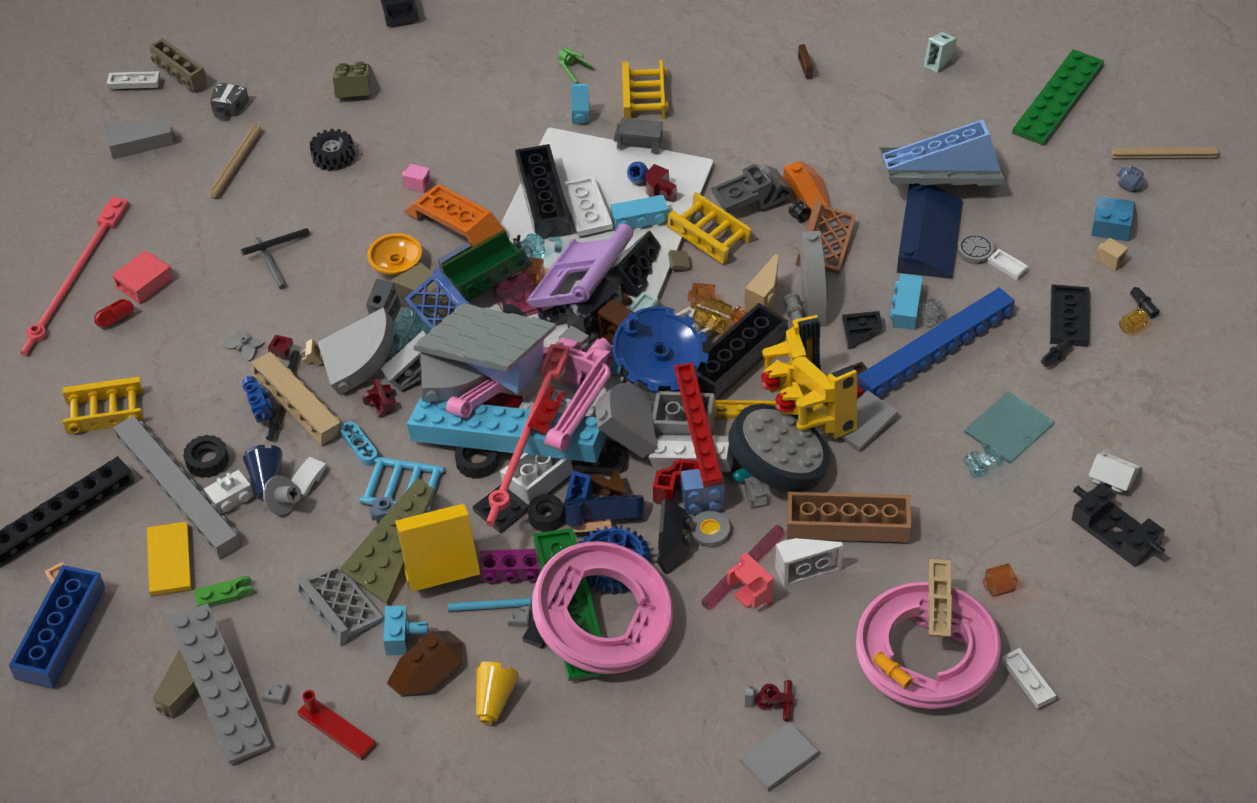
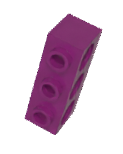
M535 549L480 550L479 570L481 582L537 581L541 571Z

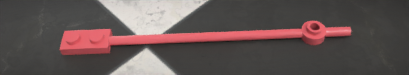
M111 197L97 219V224L100 227L40 322L27 329L28 341L20 352L23 356L28 355L35 343H39L46 338L45 326L107 228L114 229L129 206L127 199Z
M551 344L540 369V377H544V380L500 489L493 491L489 495V504L492 509L486 521L488 526H494L499 511L505 510L510 505L507 491L532 431V428L527 425L543 395H546L552 379H560L570 353L568 346Z

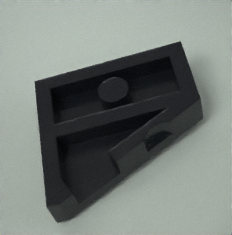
M879 311L842 315L848 349L857 346L882 331L883 326Z

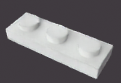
M159 71L109 73L107 87L108 89L158 88L160 73Z
M1020 648L1002 656L1001 662L1037 709L1055 701L1056 694Z

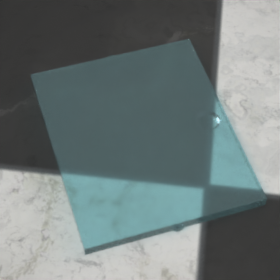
M1008 391L964 430V433L1011 464L1050 429L1055 421Z

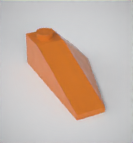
M801 161L783 167V178L792 188L793 195L797 200L803 201L804 205L809 206L811 212L815 199L821 200V205L831 207L823 178L815 168ZM823 212L826 220L832 218L831 214Z

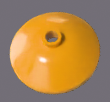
M392 233L376 239L368 249L367 258L370 266L375 271L385 275H400L419 264L422 258V248L414 237L402 233Z

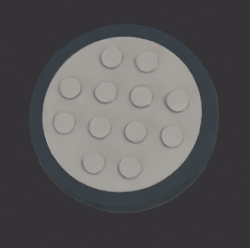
M756 404L744 408L735 418L729 430L728 440L730 449L739 464L753 477L776 489L789 492H802L812 489L824 477L830 464L829 449L819 432L814 427L806 430L797 429L798 415H784L783 412L776 409L775 405Z

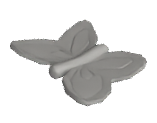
M240 330L234 337L227 338L222 343V346L226 349L236 348L237 351L242 349L241 353L244 359L249 361L255 354V348L263 345L264 341L252 339L245 330Z

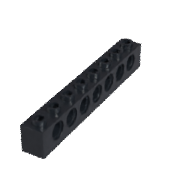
M117 456L65 490L57 493L46 502L41 503L30 512L22 515L11 524L6 525L0 530V567L134 483L131 469Z

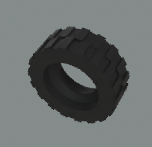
M214 435L198 436L192 439L184 448L183 457L186 467L196 477L210 478L211 476H216L224 471V468L228 465L227 462H229V455L224 441ZM204 451H214L216 453L215 458L207 462H199L197 455Z
M459 446L455 449L456 467L465 477H471L472 479L487 477L498 467V451ZM476 451L484 452L487 456L484 461L479 463H471L467 460L468 454Z

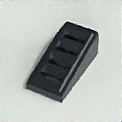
M573 303L555 305L538 313V318L547 321L546 318L549 317L550 320L548 322L555 323L556 326L567 323L566 309Z

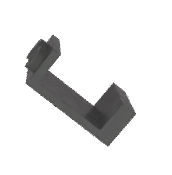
M622 117L621 123L617 124L614 134V142H617V149H620L623 137L652 140L651 153H658L663 134V122Z

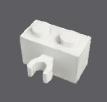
M239 470L232 474L227 473V476L223 479L217 478V482L204 488L209 504L213 503L216 506L219 515L229 512L232 508L254 497L250 483Z

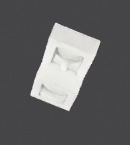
M309 457L301 465L291 480L300 488L301 495L307 497L314 482H319L327 464Z

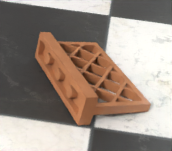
M815 199L806 231H820L819 227L826 226L828 232L822 234L820 231L821 240L824 243L822 246L823 250L828 249L831 254L824 257L825 270L839 274L856 215L821 205L822 201ZM823 212L831 214L832 218L826 220ZM846 218L850 219L851 221L850 223L843 225L840 219ZM836 221L839 227L832 229L829 223ZM843 231L846 237L839 239L836 233ZM832 235L835 241L828 243L825 237ZM838 244L842 251L835 253L832 246ZM800 248V251H799V254H798V258H797V261H796V264H795V265H797V266H800V252H801V248ZM834 258L838 265L837 267L829 265L827 261Z

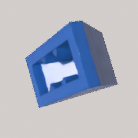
M572 470L565 501L576 498H591L593 495L592 475Z

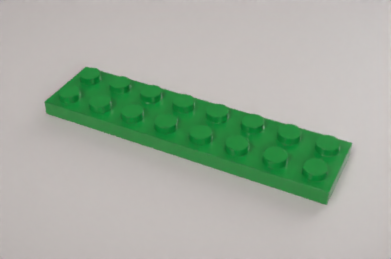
M1073 49L1013 127L1012 134L1044 146L1103 67L1104 60Z
M573 528L533 533L532 539L540 571H542L543 567L554 555L565 548L577 544ZM586 577L581 579L567 609L573 621L581 629L591 635L602 637ZM563 660L568 681L610 675L586 671Z

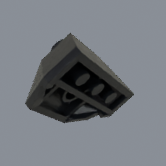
M663 497L661 504L659 553L657 563L664 574H669L689 554V547L692 544L690 534L693 528L692 518L688 516L681 506L668 497Z

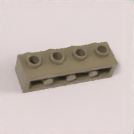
M161 38L149 46L152 62L155 65H159L165 72L170 73L174 79L182 82L185 87L196 91L207 84L204 68L165 39Z

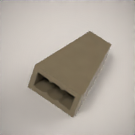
M420 263L391 281L395 285L398 296L405 298L431 277L433 273ZM434 281L427 287V292L437 293V284ZM417 295L411 301L422 305L423 296ZM426 296V305H435L436 296ZM439 296V305L448 306L449 298ZM438 309L439 314L447 316L448 309Z
M180 649L153 696L156 710L160 714L168 715L171 718H174L198 693Z

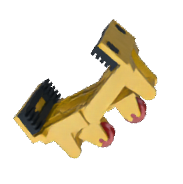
M814 315L792 320L793 327L786 331V341L765 348L762 351L765 359V370L761 374V386L766 390H770L771 393L780 391L775 397L776 409L783 412L784 415H798L797 429L799 430L818 426L835 439L857 430V371L849 365V368L845 367V370L842 368L841 371L838 370L837 373L833 372V375L829 374L826 376L821 372L820 321L818 316ZM789 356L790 361L786 363L778 359L772 364L773 357Z

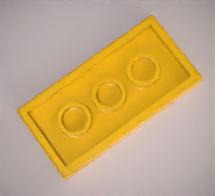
M187 521L147 527L150 596L192 590Z

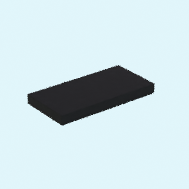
M1051 284L1050 344H1059L1063 339H1067L1071 342L1072 346L1088 347L1089 287Z

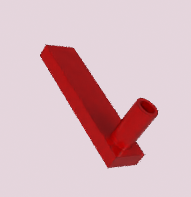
M307 690L303 693L304 705L297 711L298 716L360 760H363L376 746L375 740L317 701L314 691Z

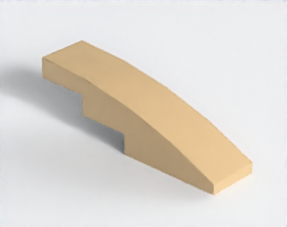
M929 560V636L951 637V560Z

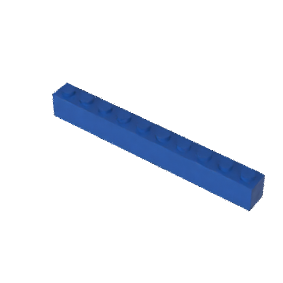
M1000 287L857 375V384L864 390V393L868 390L878 398H881L889 390L897 388L902 382L911 379L916 373L927 369L932 363L940 361L945 355L954 352L959 346L968 343L975 336L981 335L986 329L997 325L1002 319L1010 317L1014 312L1015 300Z

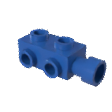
M245 377L242 380V386L257 423L272 418L270 410L273 407L268 398L269 395L266 388H261L259 381L255 377Z

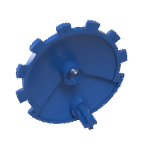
M653 306L640 309L634 313L629 312L627 318L619 325L613 339L612 352L616 366L623 365L629 373L626 379L631 384H635L638 381L647 385V391L651 393H657L658 388H671L672 392H678L679 387L674 366L693 362L698 380L701 375L697 371L700 363L707 364L709 353H703L702 343L707 342L704 332L697 333L692 326L695 323L693 318L686 315L683 319L673 314L675 309L670 307Z

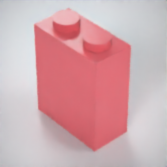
M146 250L112 274L115 287L139 304L173 280L171 267Z

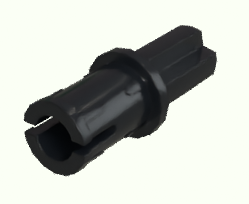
M1134 287L1130 291V295L1138 303V307L1142 308L1150 319H1154L1160 314V310L1151 302L1152 299L1146 296L1139 287Z
M1063 339L1057 346L1051 347L1049 352L1042 357L1041 364L1049 367L1056 360H1061L1063 355L1072 348L1071 342Z

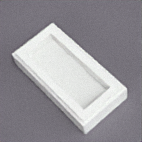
M1000 249L992 254L987 261L988 264L1015 280L1021 278L1029 268L1028 265Z

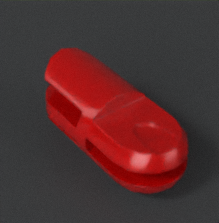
M119 299L98 311L94 316V322L98 327H109L130 315L134 310V305L128 300Z

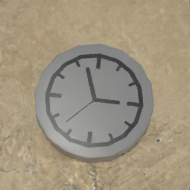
M978 233L968 234L959 240L957 251L964 261L979 264L982 261L987 262L988 258L994 253V243L985 235Z

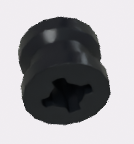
M796 200L790 205L788 212L791 216H795L798 222H804L810 216L811 208L804 205L803 201Z

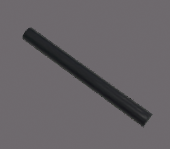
M308 228L242 248L241 254L243 256L307 236L310 233Z

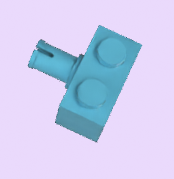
M385 606L383 641L386 655H404L408 650L409 635H428V621L409 622L406 606Z

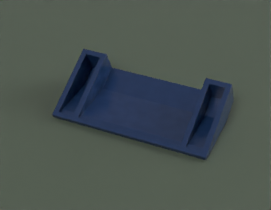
M909 184L897 273L952 279L962 205L961 198L934 185Z

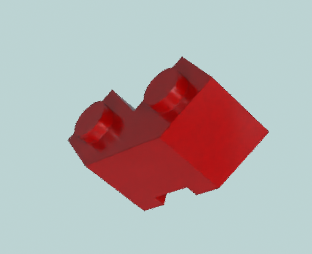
M678 459L665 470L662 468L656 471L653 484V502L662 503L663 497H668L674 501L676 489L681 490V471L699 469L697 461Z

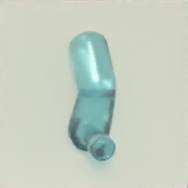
M549 237V241H555L554 251L560 253L562 250L560 237Z

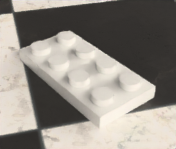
M594 176L561 183L568 212L578 237L613 229L612 220Z

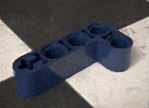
M621 495L568 499L565 501L566 525L579 526L585 524V521L645 516L644 496Z

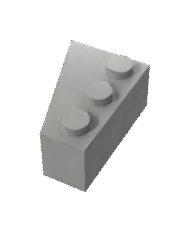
M421 331L381 368L389 382L400 391L421 380L420 352L414 351V345L421 337L427 335L424 331Z

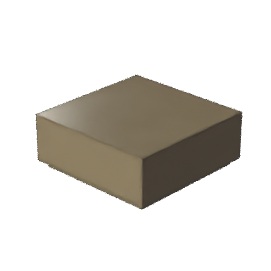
M669 251L668 256L671 269L688 270L690 268L687 252Z

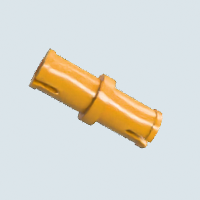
M879 651L873 657L872 662L884 670L888 678H893L904 689H907L912 684L914 679L900 668L901 665L899 663L893 662L882 651Z

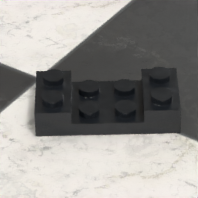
M380 0L386 26L419 21L415 0Z

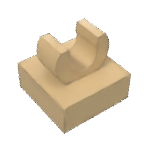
M313 339L307 341L306 349L302 351L305 355L302 361L306 364L313 362L316 366L323 364L319 345Z

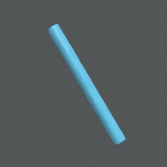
M531 598L448 603V612L531 606Z

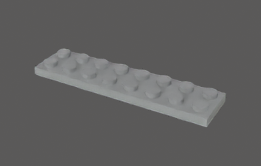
M208 603L167 617L168 624L229 765L269 750L270 743Z

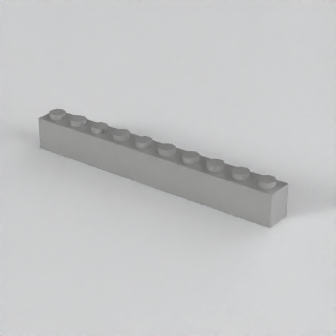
M132 416L113 427L120 444L219 560L240 547L238 541L240 536L234 527L232 529L229 527L225 516L218 514V510L213 503L209 504L204 492L197 490L195 482L187 478V474L182 467H177L175 459L171 455H167L164 446L157 444L155 436L151 432H147L142 421L138 422Z

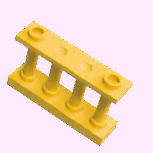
M659 60V69L641 70L629 68V61L622 62L624 118H631V113H634V111L661 110L662 119H665V112H668V101H665L664 77H667L666 67H663V60ZM637 76H660V80L633 81L629 79ZM660 87V92L633 93V91H630L633 88ZM635 99H661V103L634 104L630 103V101Z
M697 192L694 193L692 207L682 215L675 211L668 214V228L722 265L728 259L729 247L739 239L746 243L750 242L751 228ZM698 210L706 215L696 224H692L687 220ZM711 220L720 224L709 234L701 230ZM726 229L734 234L724 243H720L715 239Z
M140 376L63 387L65 402L67 405H70V418L63 419L66 433L73 434L113 428L132 416L138 422L142 421L144 423L141 408H136V395L143 394ZM128 397L129 410L117 411V398ZM109 399V412L98 414V401ZM90 402V415L78 417V404Z

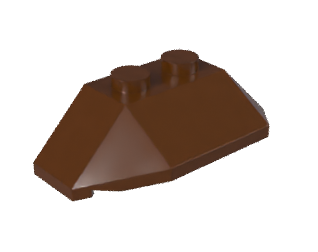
M450 631L430 632L399 659L387 685L401 697L431 692L462 665L463 642Z

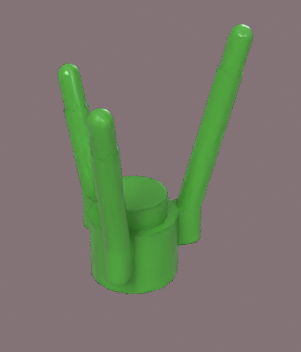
M565 47L558 54V58L561 60L559 64L564 67L572 80L577 84L576 77L566 64H573L577 61L589 68H592V65L578 58H584L583 54Z

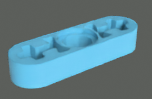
M343 423L340 427L343 440L363 465H374V460L378 457L375 447L356 423ZM357 441L364 442V444L361 446L354 445V443Z

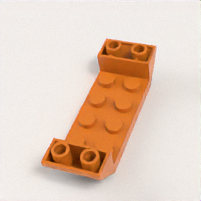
M440 184L429 189L404 210L406 214L417 220L425 214L467 237L471 247L502 230L507 233L491 211Z

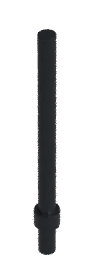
M296 350L292 352L288 365L293 374L300 355ZM278 401L273 417L270 418L268 423L269 429L266 436L268 441L274 440L275 433L281 424L280 417L283 406Z

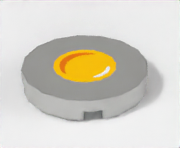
M705 511L692 519L691 537L697 544L715 547L723 544L728 539L730 523L723 514L716 511Z

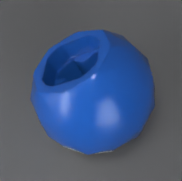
M640 161L631 163L627 168L628 179L635 184L644 182L648 167Z

